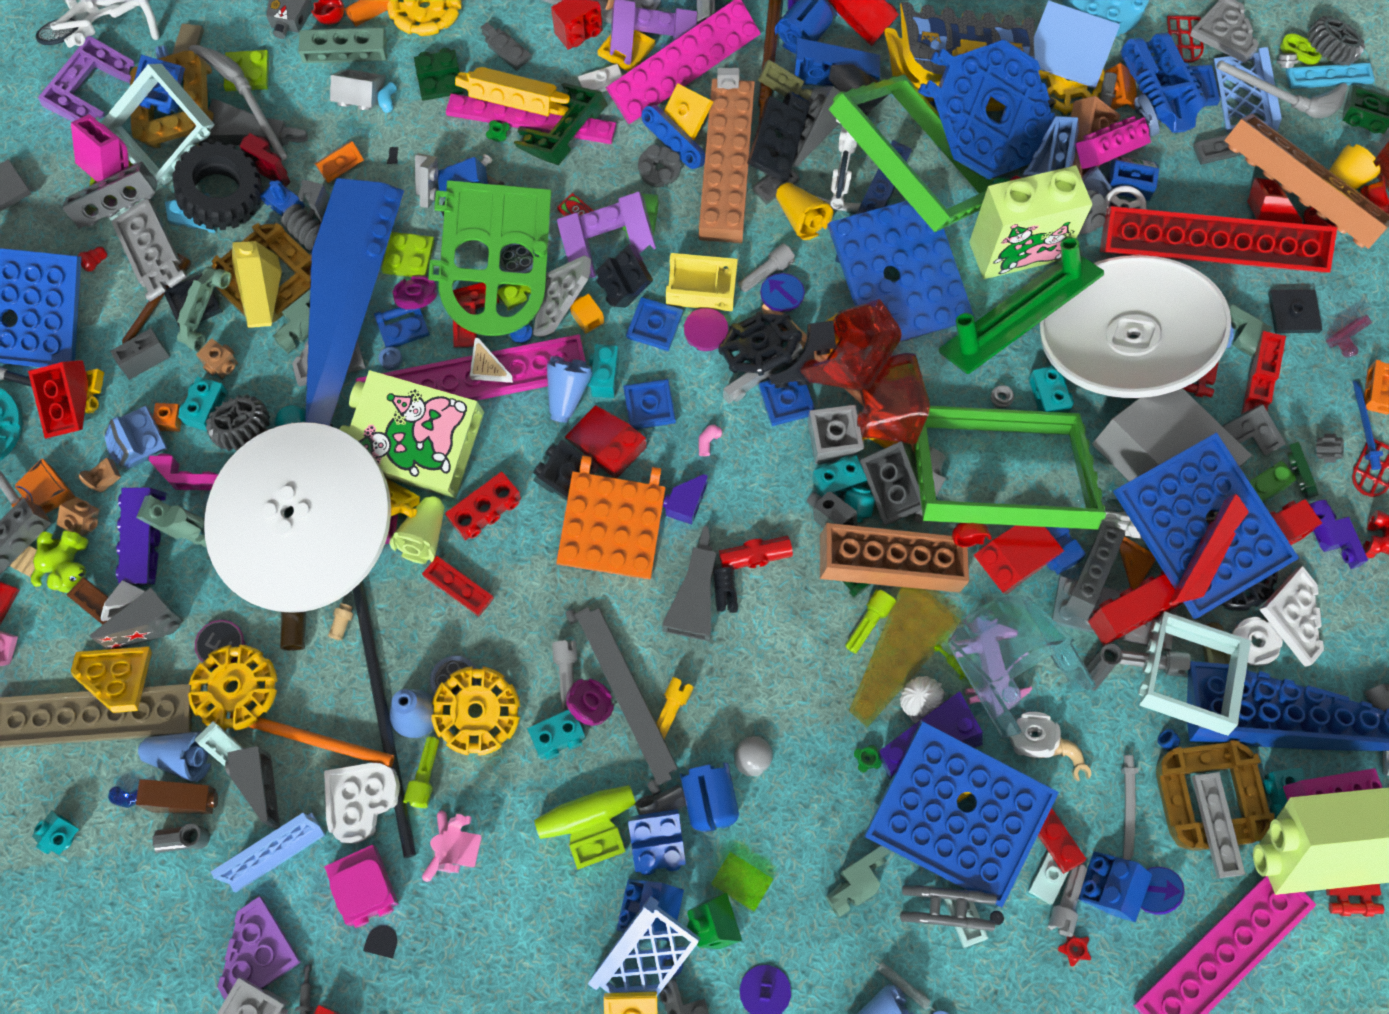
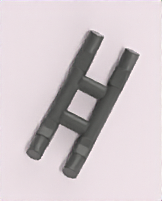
M903 885L902 894L904 896L930 897V913L902 911L900 914L902 922L986 931L995 930V921L966 917L967 901L995 905L997 901L996 894L920 885ZM941 899L957 900L956 916L940 914Z

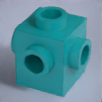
M51 810L45 819L38 822L32 837L37 842L36 847L46 854H50L52 851L60 856L63 850L71 846L79 828L70 820Z

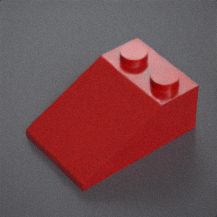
M83 360L60 362L28 371L44 438L47 439L83 430L89 383Z
M596 405L565 436V439L586 456L592 457V461L600 465V468L616 479L647 448L646 437L627 422Z
M1015 525L975 553L974 557L1001 592L1007 595L1063 553L1064 550L1046 527Z

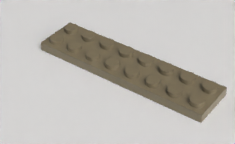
M191 685L144 687L138 711L114 713L90 691L0 697V748L147 738L191 732L192 709L188 699Z

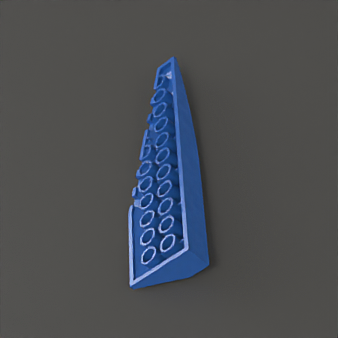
M336 178L311 252L306 423L330 426L404 193L402 189L382 182Z

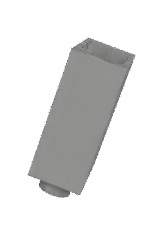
M1183 388L1163 395L1139 398L1114 417L1092 443L1129 482L1215 433L1219 435L1239 467L1252 456Z

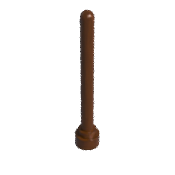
M177 253L181 261L178 265L179 269L187 271L192 264L191 261ZM164 293L151 302L148 301L122 339V344L137 336L163 298Z

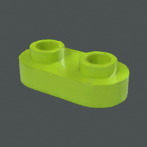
M1297 34L1286 35L1280 44V49L1283 53H1296L1297 59L1308 65L1317 64L1322 58V55L1316 52L1315 48L1311 47L1308 39Z

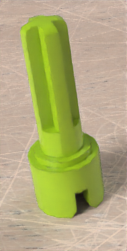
M875 590L866 604L868 611L845 644V647L850 652L856 654L879 619L888 616L896 604V600L882 590Z
M430 736L426 738L415 779L408 782L403 802H409L412 807L428 808L433 790L429 782L439 745L438 738Z

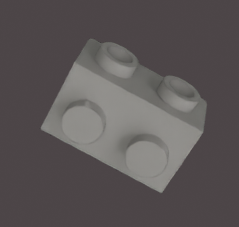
M417 153L415 155L416 194L420 195V206L429 208L435 201L436 191H438V157Z

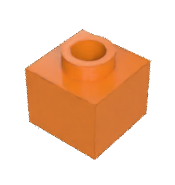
M155 403L153 418L160 431L180 432L182 421L178 417L179 404Z

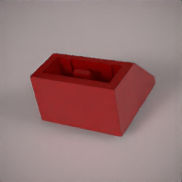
M562 0L551 6L554 33L567 50L580 46L583 41L590 37H596L603 31L601 7L598 1Z
M1255 177L1247 202L1256 219L1302 224L1303 220L1281 188L1279 182L1275 179Z

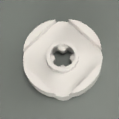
M1259 617L1244 619L1231 633L1251 641L1252 636L1256 639H1261L1262 643L1259 644V647H1256L1251 642L1248 666H1264L1271 663L1279 656L1280 647H1282L1283 643L1281 636L1270 622L1260 620L1261 618Z
M1026 712L1022 714V718H1019L1017 721L1016 719L1013 720L1010 725V742L1014 747L1015 753L1033 758H1049L1053 756L1061 739V730L1057 722L1055 724L1050 720V716L1041 712ZM1033 732H1038L1039 737H1032L1030 735Z

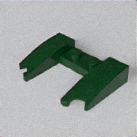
M562 83L561 85L564 90L561 92L570 96L569 102L557 104L567 106L569 108L549 134L520 126L517 132L519 135H523L522 142L514 141L515 146L539 159L559 166L571 151L568 143L582 125L585 124L588 118L597 119L608 105L601 91Z

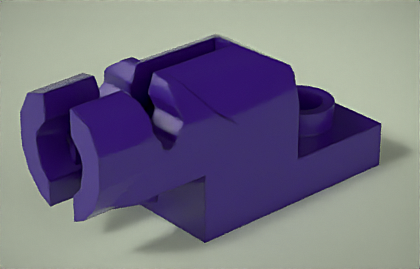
M1319 500L1309 504L1322 522L1313 532L1323 552L1341 548L1342 559L1345 563H1348L1350 569L1358 568L1368 561L1349 517L1335 520L1337 516L1327 500Z

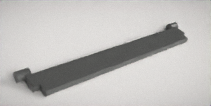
M589 607L578 613H575L574 609L565 612L569 623L580 622L652 771L655 780L647 785L651 794L655 796L661 792L659 786L672 779L670 773L678 769L673 756L600 608L591 612Z

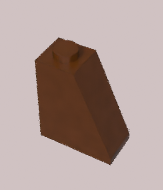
M139 779L136 806L152 813L213 814V808L217 807L218 793L215 788L209 785Z

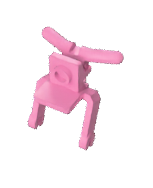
M445 811L437 813L439 834L434 836L430 842L432 849L435 851V857L422 875L424 881H430L437 870L459 873V865L472 868L476 866L482 837L478 834L460 831L462 826L470 824L472 817L456 814L448 822Z

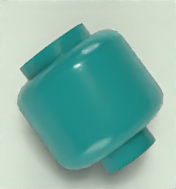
M853 486L852 490H848L845 493L844 502L857 511V522H863V519L870 518L873 515L875 498L870 489Z

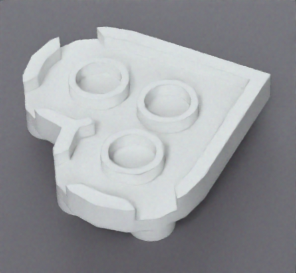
M367 763L324 771L326 822L329 832L333 833L335 838L341 842L351 844L359 843L367 837L373 836L376 831L375 826L377 825L378 814L386 812L398 803L400 783L396 771L381 763Z

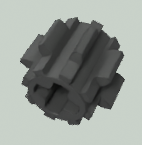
M1324 434L1323 438H1318L1316 444L1318 459H1324V463H1336V459H1343V437H1337V434Z

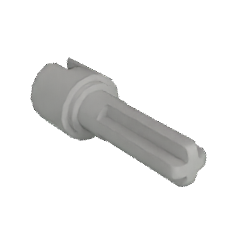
M782 243L770 252L766 262L738 282L740 289L743 292H748L774 271H783L796 260L793 259L795 255L791 249Z
M566 640L552 643L553 663L559 666L561 705L563 710H568L566 694L574 683L573 664L578 661L576 641L574 640L571 643H568Z
M1122 650L1123 658L1119 664L1143 667L1145 661L1149 660L1150 654ZM1168 651L1165 655L1160 656L1158 669L1163 670L1169 676L1187 678L1188 674L1185 671L1190 669V654Z
M1080 864L1070 870L1060 905L1053 907L1047 927L1050 930L1058 927L1060 935L1072 937L1079 917L1075 909L1087 872L1085 865Z

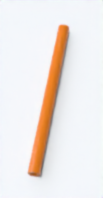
M261 717L257 718L259 721L249 726L253 729L365 761L381 763L387 767H391L394 762V755Z

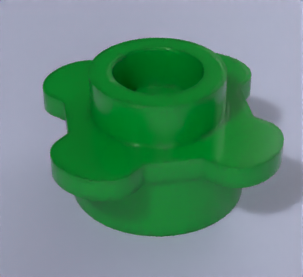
M495 120L491 121L486 137L496 142L505 141L507 131L510 129L509 124H502Z
M869 745L866 748H858L854 751V757L858 760V770L865 773L868 769H879L881 767L882 761L879 759L876 746Z

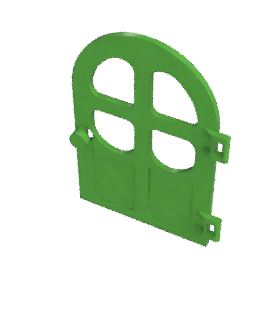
M447 181L446 191H436L434 210L444 211L441 259L430 260L428 279L439 281V295L443 307L458 325L476 334L500 336L523 328L537 315L545 294L551 190ZM440 197H445V205H439ZM470 240L483 242L489 250L487 268L484 270L458 268L454 263L455 251L458 246ZM512 243L526 247L533 255V268L531 272L514 273L501 271L499 262L502 248ZM434 266H440L439 275L433 274ZM455 281L483 282L486 285L485 309L481 314H470L459 305L452 289ZM499 285L528 286L531 289L530 298L518 313L511 317H502L496 312Z

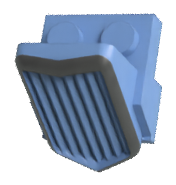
M147 406L139 408L123 417L117 416L111 419L105 432L109 455L120 467L126 466L127 469L147 461L149 456L168 449Z

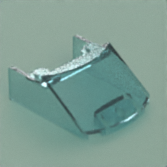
M1014 595L1002 597L978 607L956 626V630L947 641L949 648L1002 738L1015 736L1022 732L1010 712V709L1015 707L1021 699V693L1013 678L1051 656L1057 668L1063 671L1076 693L1096 687L1094 680L1072 645L1075 640L1029 596Z

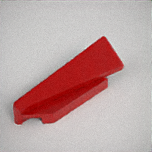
M1233 494L1224 500L1215 520L1209 524L1168 604L1176 605L1204 597L1236 535L1234 531L1249 512L1237 494Z

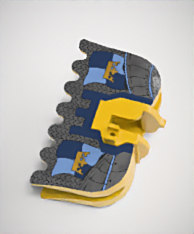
M903 1L900 4L902 38L898 36L897 31L893 28H886L884 30L892 76L898 77L905 74L918 90L921 84L924 83L926 85L929 80L939 86L946 66L937 65L930 60L933 53H939L942 48L952 56H957L1004 39L1035 59V19L1031 17L1025 18L1022 21V25H1017L1014 17L1011 15L1004 16L1002 23H998L995 16L990 12L985 13L982 16V20H977L971 10H965L962 13V17L958 18L954 10L949 7H945L941 15H937L931 5H924L921 12L917 13L911 3ZM924 96L927 101H934V98ZM990 97L986 111L1005 110L1006 106Z

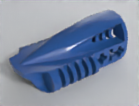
M1167 32L1155 34L1149 42H1145L1141 37L1129 39L1120 51L1121 56L1130 74L1139 85L1140 91L1147 96L1153 106L1157 120L1166 124L1172 133L1186 132L1195 128L1197 114L1207 105L1208 101L1203 95L1199 83L1196 82L1197 79L1193 75L1189 63H1184L1171 35Z

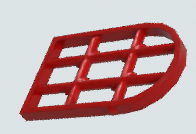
M1167 16L1168 33L1170 35L1171 33L1178 35V45L1176 47L1182 59V48L1191 51V59H1183L1185 63L1197 61L1203 54L1204 45L1201 41L1200 45L1193 44V37L1190 36L1192 31L1191 20H1198L1199 23L1201 17ZM1170 19L1176 20L1177 30H1171ZM1180 20H1188V30L1180 28ZM1181 34L1189 35L1190 45H1183ZM1194 49H1201L1199 56L1195 58Z
M1374 439V443L1378 444L1376 451H1379L1381 446L1389 450L1388 445ZM1366 443L1356 466L1353 467L1352 482L1355 488L1363 495L1378 497L1389 488V481L1385 483L1381 478L1385 469H1389V453L1384 462L1380 460L1382 468L1376 478L1370 475V462L1365 472L1358 469L1363 456L1367 455L1365 453L1368 448ZM1356 472L1362 474L1359 485L1356 482ZM1366 477L1373 480L1374 483L1370 493L1361 489ZM1378 483L1386 487L1382 492L1374 493Z

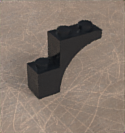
M833 321L807 324V338L801 354L785 370L768 375L769 385L774 384L775 388L789 387L788 382L797 381L799 386L811 384V379H817L814 351L817 352V355L831 354L830 349L836 348Z

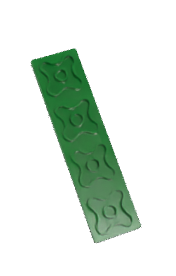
M1070 237L1062 240L1060 244L1062 259L986 315L976 322L974 316L969 313L957 316L956 327L958 335L941 346L939 353L963 372L970 374L1104 276V270L1080 255L1079 241L1076 238Z

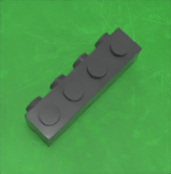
M24 497L0 520V574L51 524L42 507Z

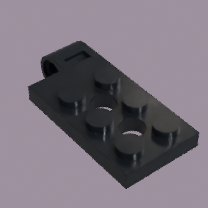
M792 91L787 93L783 102L769 96L765 101L747 164L782 182L788 180L810 101ZM775 130L781 133L782 139L776 137ZM769 148L775 150L777 157H773L770 154Z

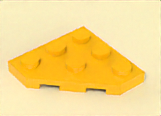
M150 647L80 651L75 653L70 671L73 677L111 712L138 711L152 652Z

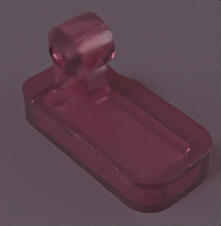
M1368 315L1359 317L1325 341L1330 348L1338 345L1345 358L1356 356L1358 354V347L1353 344L1350 337L1370 325L1372 321Z

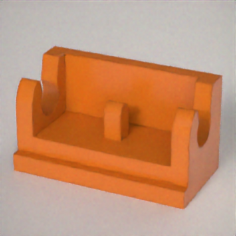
M1376 360L1367 369L1364 401L1367 410L1387 415L1389 414V364Z

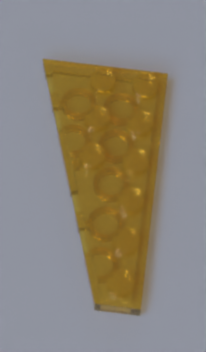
M901 587L896 598V604L890 612L849 713L868 728L962 621L926 590Z

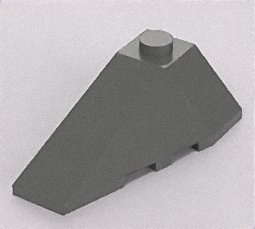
M835 87L813 89L808 99L810 105L792 167H798L839 124L835 116L829 111V108L834 103L833 98L841 92Z

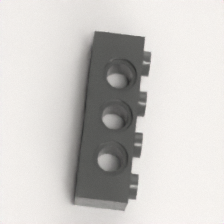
M141 161L66 197L62 208L79 229L86 225L91 227L103 217H112L122 208H131L137 201L153 197L158 182ZM126 186H132L135 190L128 189ZM107 195H112V196L116 197V199H112V198L108 197ZM88 204H93V205H95L97 208H93V207L89 206Z
M1102 524L1065 606V611L1085 620L1088 619L1096 605L1126 533Z

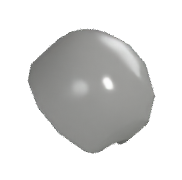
M753 735L743 739L734 752V764L739 772L746 776L761 775L773 760L771 746L768 741L760 736Z

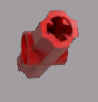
M783 536L765 541L763 539H752L743 543L742 546L719 550L722 568L738 569L747 566L749 568H756V565L762 567L770 561L793 557L789 536Z

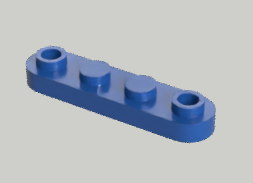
M651 105L643 109L641 117L644 125L668 148L677 152L680 160L690 169H696L705 164L704 150L660 107Z

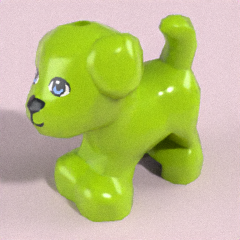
M43 531L37 537V551L33 559L35 569L31 575V583L35 587H40L43 575L50 573L47 577V587L52 590L68 593L86 574L85 566L73 561L77 551L87 548L89 540L71 531H63L61 539H53V534Z

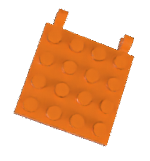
M582 455L580 473L572 472L556 565L650 580L665 487L659 486L661 468L652 467L650 483L646 484L589 474L592 457Z

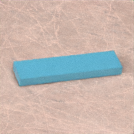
M1354 63L1349 66L1339 64L1287 68L1285 71L1290 89L1339 86L1342 83L1347 85L1373 84L1375 81L1370 63Z

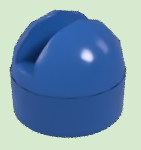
M1166 729L1159 735L1157 742L1165 750L1171 751L1179 747L1180 738L1172 729Z

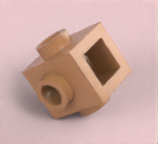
M212 338L196 354L204 365L202 368L211 376L216 374L221 379L230 374L238 364L233 356L235 352L226 344L221 346Z
M75 497L60 504L57 525L67 531L76 532L83 536L88 532H92L97 527L99 509L87 501Z

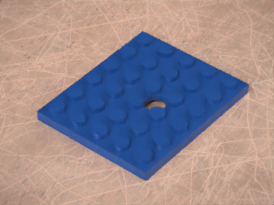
M908 201L838 219L827 224L870 351L956 326V318L960 314L969 313L974 316L944 228L934 232ZM888 266L895 267L900 274L898 281L892 282L889 279H885L884 269Z
M0 248V363L45 367L60 362L75 361L81 257ZM9 309L15 311L18 317L17 323L13 327H8L2 320L3 313Z
M1217 433L1113 491L1175 590L1209 526L1206 521L1207 513L1209 511L1219 512L1224 500L1233 494H1237L1248 509V514L1234 531L1236 535L1204 597L1183 602L1194 619L1199 618L1299 559Z
M920 721L864 836L968 891L996 894L997 901L995 905L1002 908L1059 792ZM970 792L974 795L976 805L971 811L963 812L958 808L957 798L960 794Z

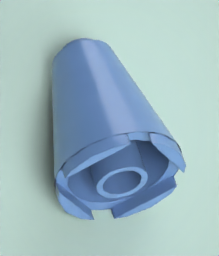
M403 689L396 692L392 698L390 708V722L395 731L408 738H420L430 733L433 729V697L423 690Z
M201 731L147 737L138 747L141 761L189 782L200 781L206 776L211 766V763L206 764L210 753L194 740L202 733Z

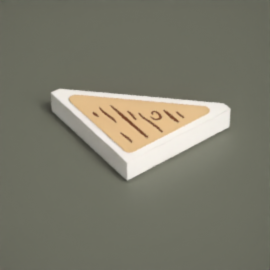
M475 338L470 379L513 383L512 375L480 339Z

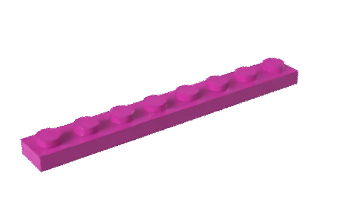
M456 94L450 95L446 108L447 116L487 123L495 120L502 124L508 123L510 127L519 128L521 126L544 133H550L563 117L562 115L552 113L549 116ZM588 118L573 138L612 144L616 122Z

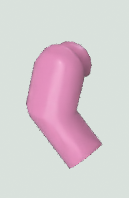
M715 424L709 425L699 435V456H710V442L713 438L718 439L721 437L722 429Z

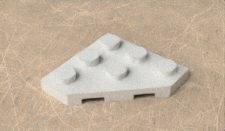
M1302 566L1292 572L1259 610L1306 667L1316 661L1324 651L1323 641L1319 640L1318 628L1322 627L1320 608L1316 607L1315 595H1318V585Z

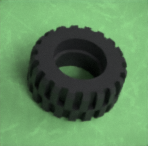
M215 141V144L204 142L200 147L195 145L190 148L189 153L186 151L180 156L181 161L178 160L174 166L173 186L177 205L180 210H183V214L188 219L193 218V222L198 226L205 224L206 229L213 230L214 227H219L220 230H226L228 226L232 228L239 227V222L246 223L250 220V214L254 215L256 213L257 205H260L261 201L259 169L255 167L254 160L251 157L247 158L245 151L242 149L236 150L232 144L226 146L222 145V142ZM220 174L232 178L239 187L233 194L227 197L214 198L201 193L196 188V185L206 176Z

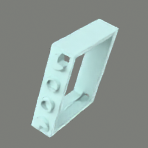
M148 64L101 122V124L105 125L125 143L128 159L133 165L141 161L145 164L158 182L157 185H165L172 180L173 177L171 175L175 171L174 166L178 160L181 161L180 156L186 151L189 153L191 147L205 140L215 125L162 64ZM157 82L162 85L197 125L161 169L153 163L122 127Z
M1164 611L1158 621L1154 620L1151 626V633H1154L1153 639L1149 641L1146 653L1150 655L1149 660L1145 661L1142 673L1145 674V679L1141 682L1138 690V695H1141L1139 705L1228 736L1238 725L1251 640ZM1165 633L1231 655L1221 715L1154 692Z

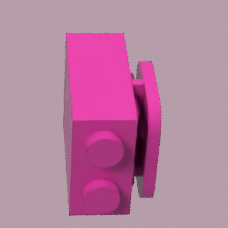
M90 114L71 122L75 163L95 181L99 182L129 168L128 151L125 143L105 125L98 122Z
M370 845L324 866L330 881L332 895L338 911L343 916L345 925H354L355 928H359L370 922L369 918L378 914L379 917L392 913L394 911L393 907L399 904L376 846Z

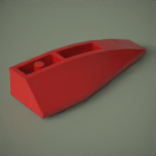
M828 0L837 13L870 46H873L884 35V30L890 28L899 16L896 8L885 0Z

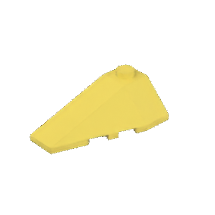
M256 241L232 242V263L248 328L271 326L282 275L278 256Z

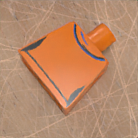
M43 458L15 484V488L22 495L19 501L24 497L41 506L45 514L56 509L60 504L75 498L56 471Z

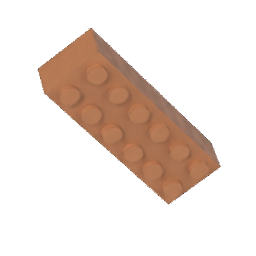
M826 523L820 534V579L960 593L969 582L967 547L956 545L953 542L952 536Z

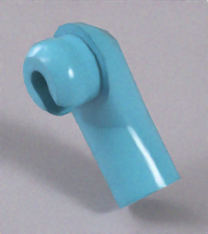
M389 82L377 93L379 106L386 113L393 110L391 95L397 91L396 86L392 82Z

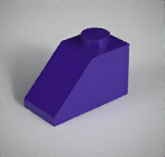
M700 475L674 487L671 495L667 494L663 503L666 516L692 525L708 484V475Z

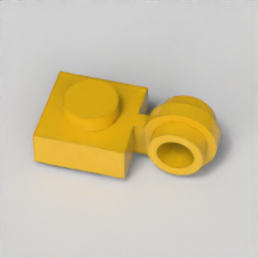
M99 369L86 371L89 382L85 413L87 414L95 412L99 407V402L94 397V394L101 393L104 372Z

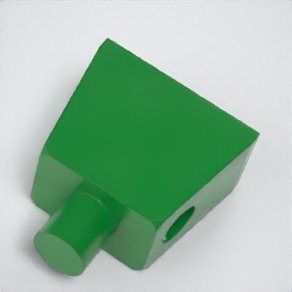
M727 893L708 899L688 910L689 922L687 928L700 937L697 943L699 948L722 949L742 941Z

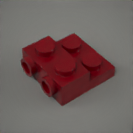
M251 133L245 136L239 146L247 153V158L251 157L254 160L255 167L259 169V173L271 181L279 180L282 185L287 187L290 184L288 172L282 165V159L271 151L270 143L262 136L257 137Z

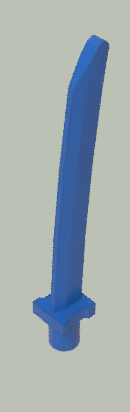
M1353 381L1369 451L1365 455V460H1370L1372 470L1381 469L1380 457L1383 456V451H1376L1361 386L1358 381Z

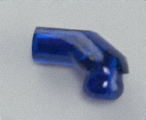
M115 786L109 790L108 799L114 805L130 808L136 804L138 789L128 793Z

